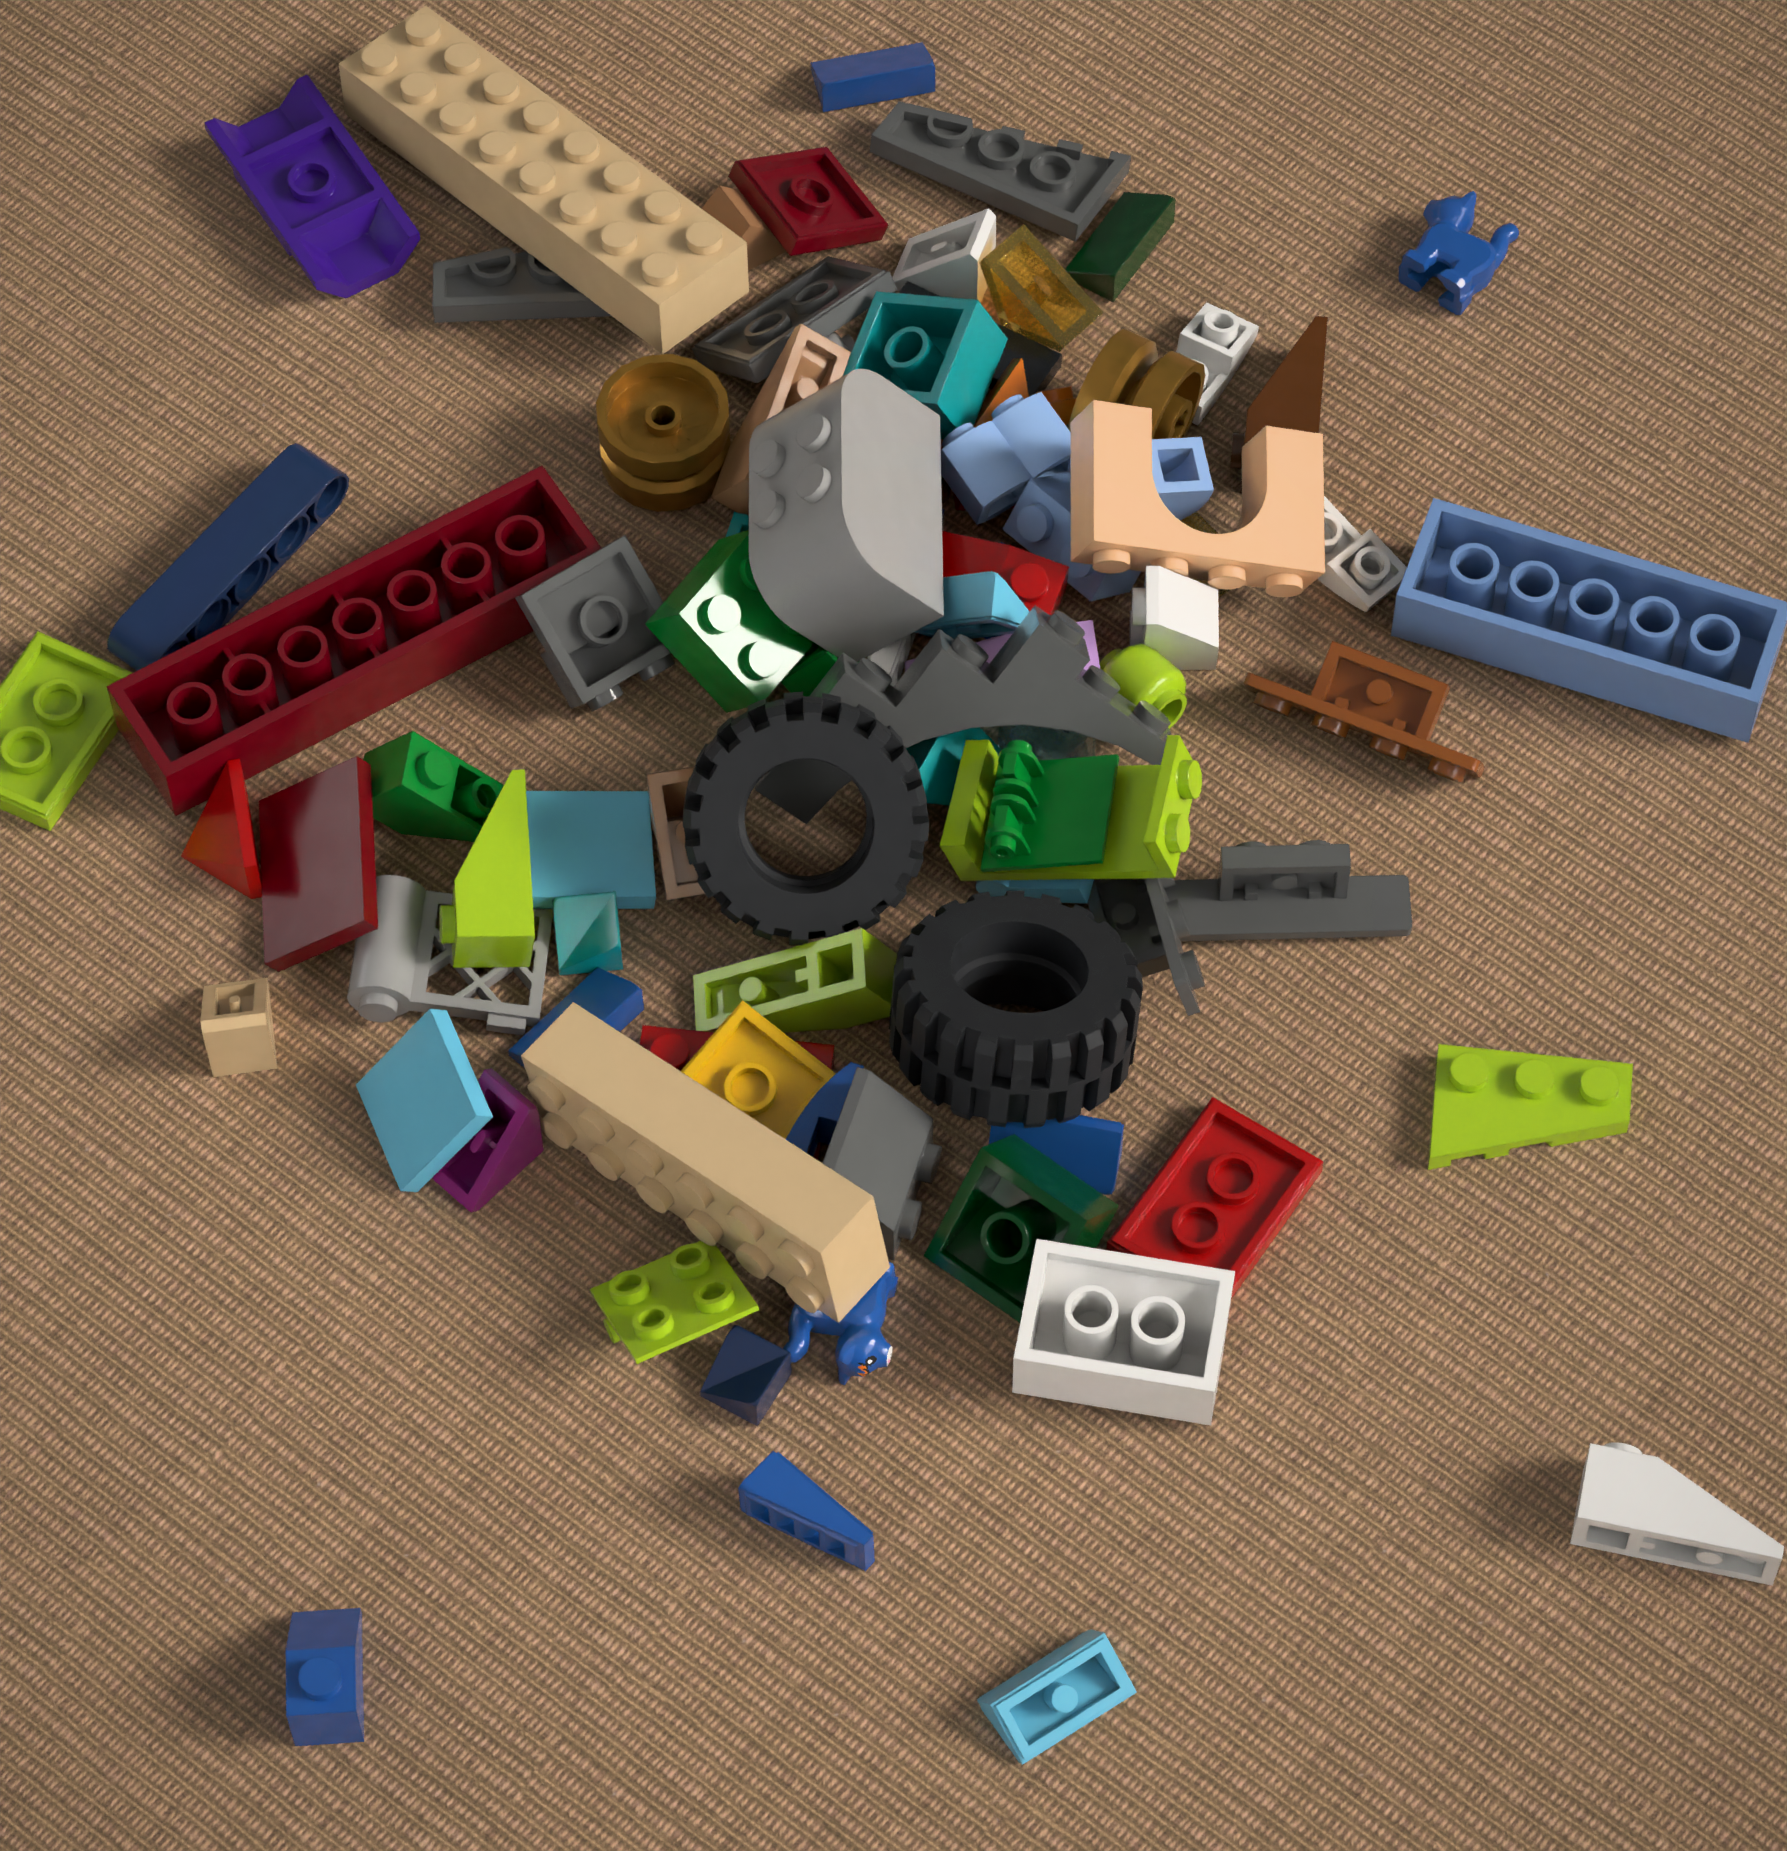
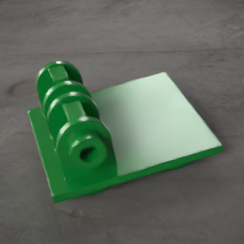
M1023 740L1008 742L1007 748L1000 751L998 758L999 764L993 787V798L990 805V815L980 868L982 873L1103 864L1119 764L1118 754L1038 761L1032 752V746L1028 742Z

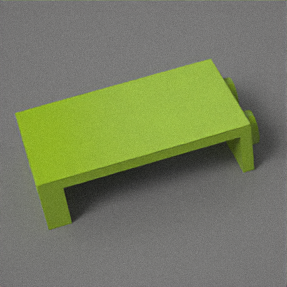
M1167 735L1161 765L1118 766L1103 864L983 873L980 868L999 756L990 740L965 741L940 842L942 851L961 881L1176 877L1180 854L1187 851L1190 843V824L1188 818L1192 799L1199 797L1202 788L1200 765L1197 760L1192 759L1180 735Z

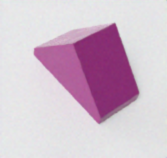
M492 1068L483 1071L478 1083L493 1118L432 1177L436 1183L471 1213L479 1211L544 1151L538 1108Z

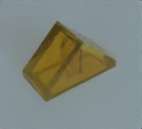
M1024 224L979 263L1000 324L1058 352L1063 350L1104 313Z

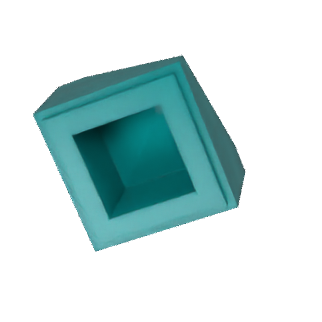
M616 891L554 898L552 901L559 974L592 973L597 967L605 971L623 970Z

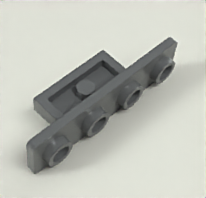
M1310 840L1299 845L1267 846L1261 842L1250 841L1236 846L1221 847L1218 879L1175 880L1176 885L1165 888L1169 901L1180 900L1190 930V935L1180 938V941L1409 936L1412 931L1408 877L1405 875L1350 876L1351 859L1349 844H1330L1322 840Z
M1175 878L1094 879L1088 899L1089 909L1095 917L1094 921L1099 924L1105 920L1117 931L1121 937V942H1126L1138 961L1137 968L1142 974V978L1170 969L1175 987L1187 1015L1199 1013L1200 1008L1194 990L1205 987V982L1194 950L1183 952L1180 938L1189 936L1190 930L1180 900L1169 901L1165 890L1167 887L1176 885Z

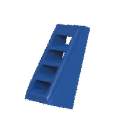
M772 1451L740 1484L738 1488L740 1510L748 1516L864 1571L875 1562L873 1532L779 1452Z

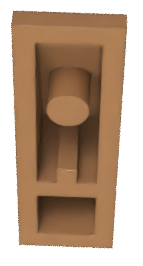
M803 324L795 327L728 449L711 496L712 499L738 513L749 515V443L752 432L760 423L843 377L851 354L850 351Z

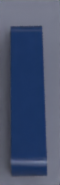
M295 443L288 446L119 618L110 632L107 641L108 651L138 671L224 627L336 511L346 496L349 487L347 474L301 444Z

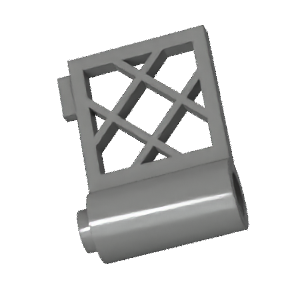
M398 875L376 876L378 929L356 938L347 994L349 1004L358 1011L361 1017L369 1021L382 1023L390 1022L396 1016H401L408 1011L426 1013L429 1009L447 1010L449 1016L487 1021L486 1031L524 1035L526 1026L534 1027L539 1022L553 909H533L534 925L538 926L537 940L534 942L531 960L534 958L533 972L527 967H496L484 976L479 977L472 968H454L468 986L453 996L426 992L428 977L449 963L453 966L452 945L440 943V931L435 927L437 912L440 913V905H451L452 894L425 890L418 882ZM434 945L439 950L440 954L431 959L432 948ZM514 972L530 990L528 1005L501 1002L489 987Z

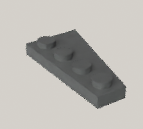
M900 101L872 133L870 142V153L1075 242L1128 175L1131 162L1130 155L1111 151L1109 159L1082 153L1083 144L1059 139L1057 147L1025 140L1024 130L1007 126L990 131L973 128L972 118Z
M504 247L433 263L432 307L434 323L611 316L527 251L514 254L510 248Z

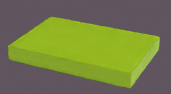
M37 631L0 685L1 810L48 831L52 830L119 730L116 725L107 686L133 672Z

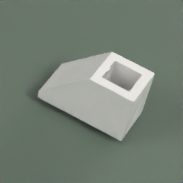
M1146 566L1144 588H1132L1130 646L1142 643L1151 647L1179 670H1216L1219 649L1218 589L1161 566Z

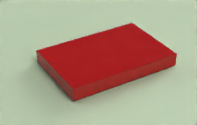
M1212 1097L1107 1241L1106 1250L1235 1271L1232 1299L1321 1174L1323 1161Z

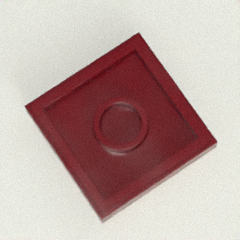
M828 147L738 160L734 162L728 176L790 256L880 241L889 226Z

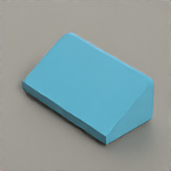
M993 571L943 577L944 616L915 632L933 637L937 630L940 629L953 639L959 634L970 639L1013 634L1030 611L1006 581Z
M1087 1630L982 1695L977 1701L1020 1764H1024L1131 1697L1137 1691L1106 1634L1095 1630Z

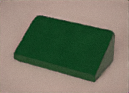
M1124 192L1065 268L1063 277L1114 302L1173 225L1176 199L1165 194Z

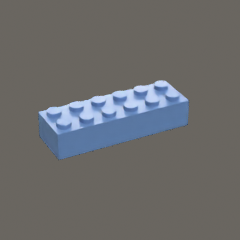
M1433 498L1396 595L1391 636L1749 743L1782 645L1787 626V602Z

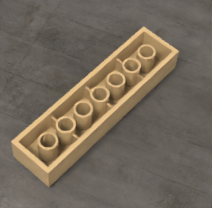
M424 6L339 63L344 109L348 117L661 354L670 350L749 292L747 242L429 7Z

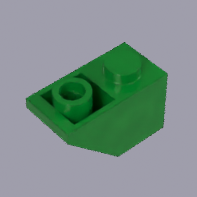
M414 731L366 752L363 758L364 761L371 764L373 818L404 835L475 842L504 786L502 783Z

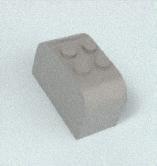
M868 369L853 370L760 423L752 432L749 443V561L756 585L770 609L780 620L838 658L842 653H845L858 662L862 658L881 650L944 616L940 415L880 374Z

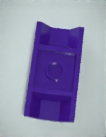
M308 75L302 76L295 81L279 108L241 126H236L216 118L204 123L207 133L232 167L234 177L287 254L289 256L293 255L316 290L345 299L398 274L419 243V231Z

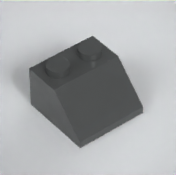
M857 1067L823 1164L874 1197L888 1259L895 1260L902 1238L912 1240L916 1233L922 1211V1202L915 1200L921 1182L932 1184L939 1166L942 1146L933 1144L932 1117L873 1072Z

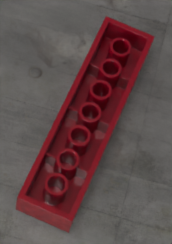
M543 465L108 685L107 690L116 725L173 814L177 816L209 799L228 760L240 759L244 779L247 780L533 632L534 630L515 598L602 547Z

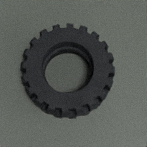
M803 692L784 693L783 699L767 703L765 698L749 705L747 712L736 719L731 716L718 728L717 735L709 744L705 743L696 759L693 773L688 780L684 801L683 827L685 832V849L689 864H693L698 874V884L708 898L713 896L721 905L722 914L735 924L741 920L752 926L754 935L771 941L773 935L789 938V945H803L809 943L808 939L832 937L846 933L859 926L867 930L880 922L879 914L887 907L895 908L907 894L906 886L912 876L917 877L923 863V849L925 841H928L929 819L927 799L920 771L913 755L910 756L903 745L902 738L890 725L887 727L875 718L874 712L860 704L854 707L841 702L840 696L822 693L821 697H805ZM813 759L829 763L847 774L856 784L863 797L867 817L861 843L844 864L829 872L819 875L799 876L779 871L771 867L758 855L747 835L745 809L751 791L767 772L788 761Z
M1006 891L1004 896L991 897L989 892L973 894L963 904H960L957 900L951 901L936 910L935 917L928 914L912 928L911 934L902 941L897 952L889 1020V1043L892 1055L899 1062V1068L913 1086L920 1085V1092L937 1106L943 1102L950 1105V1110L954 1115L967 1120H971L972 1116L987 1119V1125L1006 1128L1007 1122L1023 1123L1024 1128L1042 1127L1046 1120L1056 1118L1059 1124L1075 1119L1081 1114V1108L1084 1107L1090 1112L1107 1100L1110 1093L1112 1094L1122 1085L1128 1076L1129 1066L1133 1064L1143 991L1142 974L1137 968L1138 961L1125 941L1121 942L1120 935L1105 920L1098 924L1094 921L1095 917L1091 911L1077 904L1073 908L1064 906L1058 897L1042 894L1041 899L1024 897V891ZM1017 1004L1032 1007L1043 1012H1008L988 1005Z

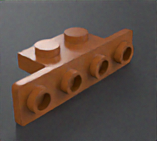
M1332 641L1311 695L1250 672L1247 673L1243 683L1250 691L1257 693L1253 703L1264 709L1287 717L1292 707L1314 715L1311 723L1313 727L1346 739L1349 729L1372 737L1369 748L1398 760L1404 761L1407 751L1430 759L1427 770L1452 781L1462 783L1465 774L1481 778L1485 766L1480 760L1429 741L1451 688L1448 684L1338 642Z

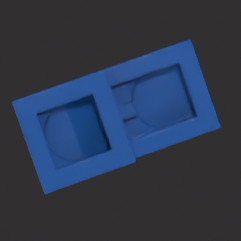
M850 1062L836 1073L804 1108L786 1140L812 1157H815L819 1142L829 1145L857 1067L864 1069V1066Z

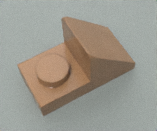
M695 766L647 774L652 830L656 836L666 900L705 894L698 884V874L693 864H689L685 849V832L683 827L685 794L689 777H691Z

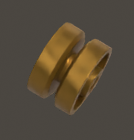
M1121 329L1102 348L1087 373L1076 398L1068 430L1071 432L1070 422L1093 400L1152 408V439L1185 438L1202 396L1206 376L1204 364L1174 351H1169L1158 359L1155 342L1129 330Z
M674 354L643 356L622 365L604 382L596 401L602 473L613 492L633 506L656 512L684 510L707 500L713 494L731 445L728 396L719 378L697 360Z

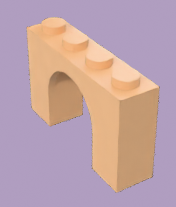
M1093 400L1070 422L1071 562L1091 564L1095 571L1106 574L1122 573L1127 570L1145 572L1146 566H1161L1188 578L1207 580L1209 586L1216 589L1228 590L1242 586L1265 588V592L1274 597L1297 596L1325 573L1323 434L1265 426L1242 447V514L1239 525L1234 532L1211 534L1193 529L1177 519L1164 505L1156 490L1152 475V408Z

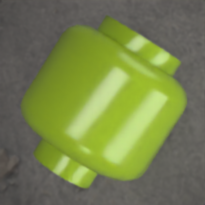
M1142 643L1134 644L1123 650H1112L1099 663L1100 669L1111 676L1120 686L1118 691L1120 695L1136 706L1143 700L1156 707L1169 719L1171 723L1168 726L1169 729L1182 716L1187 705V698L1185 696L1186 680L1181 671L1155 649Z

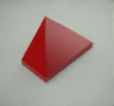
M240 759L228 760L181 857L248 898L256 899L262 898V882L248 792Z

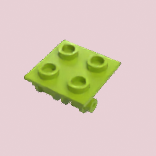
M702 1241L683 1245L671 1254L634 1270L621 1272L611 1280L590 1289L591 1295L606 1316L603 1322L611 1341L614 1344L622 1341L636 1364L759 1311L758 1304L716 1244L709 1246Z

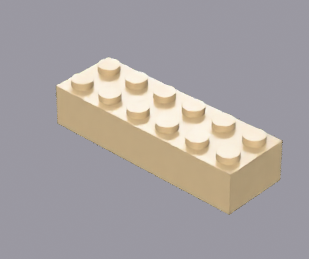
M573 1002L521 1055L530 1082L527 1088L536 1101L541 1116L540 1127L551 1141L564 1149L572 1145L587 1155L590 1163L604 1177L612 1181H616L620 1177L635 1187L639 1196L651 1208L660 1213H665L669 1210L683 1219L690 1231L705 1244L714 1246L718 1242L733 1252L743 1268L756 1278L765 1279L766 1276H769L784 1286L791 1299L804 1310L810 1313L820 1310L839 1323L890 1268L874 1197L576 1003Z

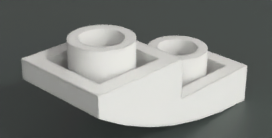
M1206 303L1180 333L1176 349L1177 353L1204 364L1206 376L1203 392L1192 421L1196 425H1199L1231 381L1253 344L1259 326L1236 316L1230 311L1220 309L1209 303Z
M1324 496L1325 573L1318 580L1350 604L1367 612L1401 584L1407 567L1371 529L1361 535Z

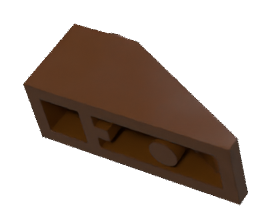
M1315 316L1247 409L1245 433L1233 432L1231 469H1242V447L1265 426L1319 433L1328 317ZM1241 477V489H1240V493H1241V494H1242V477Z

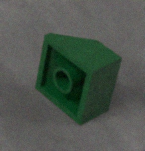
M1013 1134L980 1148L931 1240L924 1257L1020 1323L1036 1239L1097 1248L1119 1205Z

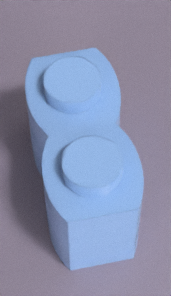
M1042 392L1025 399L1021 394L1014 395L1002 402L992 412V421L983 423L975 428L972 423L963 424L949 433L942 441L941 476L976 525L984 523L1014 506L1030 479L1071 472V432Z

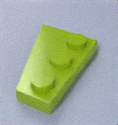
M1438 1044L1428 1170L1447 1167L1451 1165V1160L1483 1154L1485 1159L1509 1155V1150L1512 1148L1544 1142L1554 1147L1627 1133L1630 1122L1633 1064Z

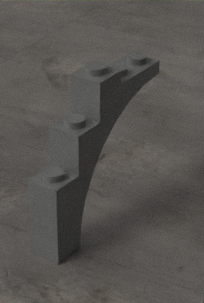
M1036 605L990 664L986 662L989 658L988 654L973 640L962 634L953 639L938 629L894 687L890 685L892 678L876 663L866 658H862L858 663L845 653H842L809 696L821 697L822 693L840 696L841 702L856 707L858 704L874 712L875 718L886 727L890 725L902 738L905 748L926 739L970 728L1029 725L1074 731L1117 745L1152 765H1161L1167 735H1171V731L1168 728L1171 724L1169 719L1156 707L1143 700L1137 706L1118 693L1120 690L1118 683L1098 667L1091 665L1087 671L1084 670V667L1090 661L1086 641L1083 639L1085 631L1080 625L1060 611L1055 610L1050 616ZM799 759L785 762L771 769L757 782L755 790L807 824L836 792L852 781V779L842 770L829 763L813 759Z

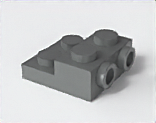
M625 535L515 598L546 652L542 653L541 657L571 709L587 703L591 712L623 695L624 692L619 683L639 673L641 679L646 681L675 664L670 654L671 652L645 625L649 618L663 604V601Z

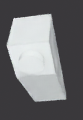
M1590 1443L1582 1473L1570 1544L1773 1585L1782 1561L1783 1545L1659 1457L1642 1454L1638 1448L1625 1443H1608L1604 1446Z

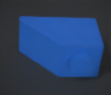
M361 1608L292 1612L285 1650L286 1717L295 1746L364 1742Z

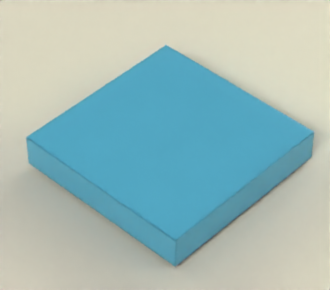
M526 791L533 909H553L552 900L560 896L616 891L618 909H654L656 887L648 791Z
M429 1009L356 1084L400 1191L418 1192L493 1118L447 1010Z

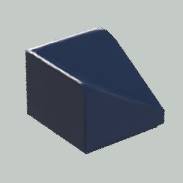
M733 1325L702 1386L700 1396L758 1426L792 1374L791 1353L738 1325Z

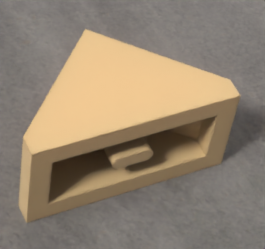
M268 978L204 986L200 1023L213 1077L277 1069Z

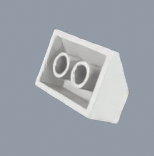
M1036 1239L1013 1358L1012 1393L1211 1426L1235 1271Z

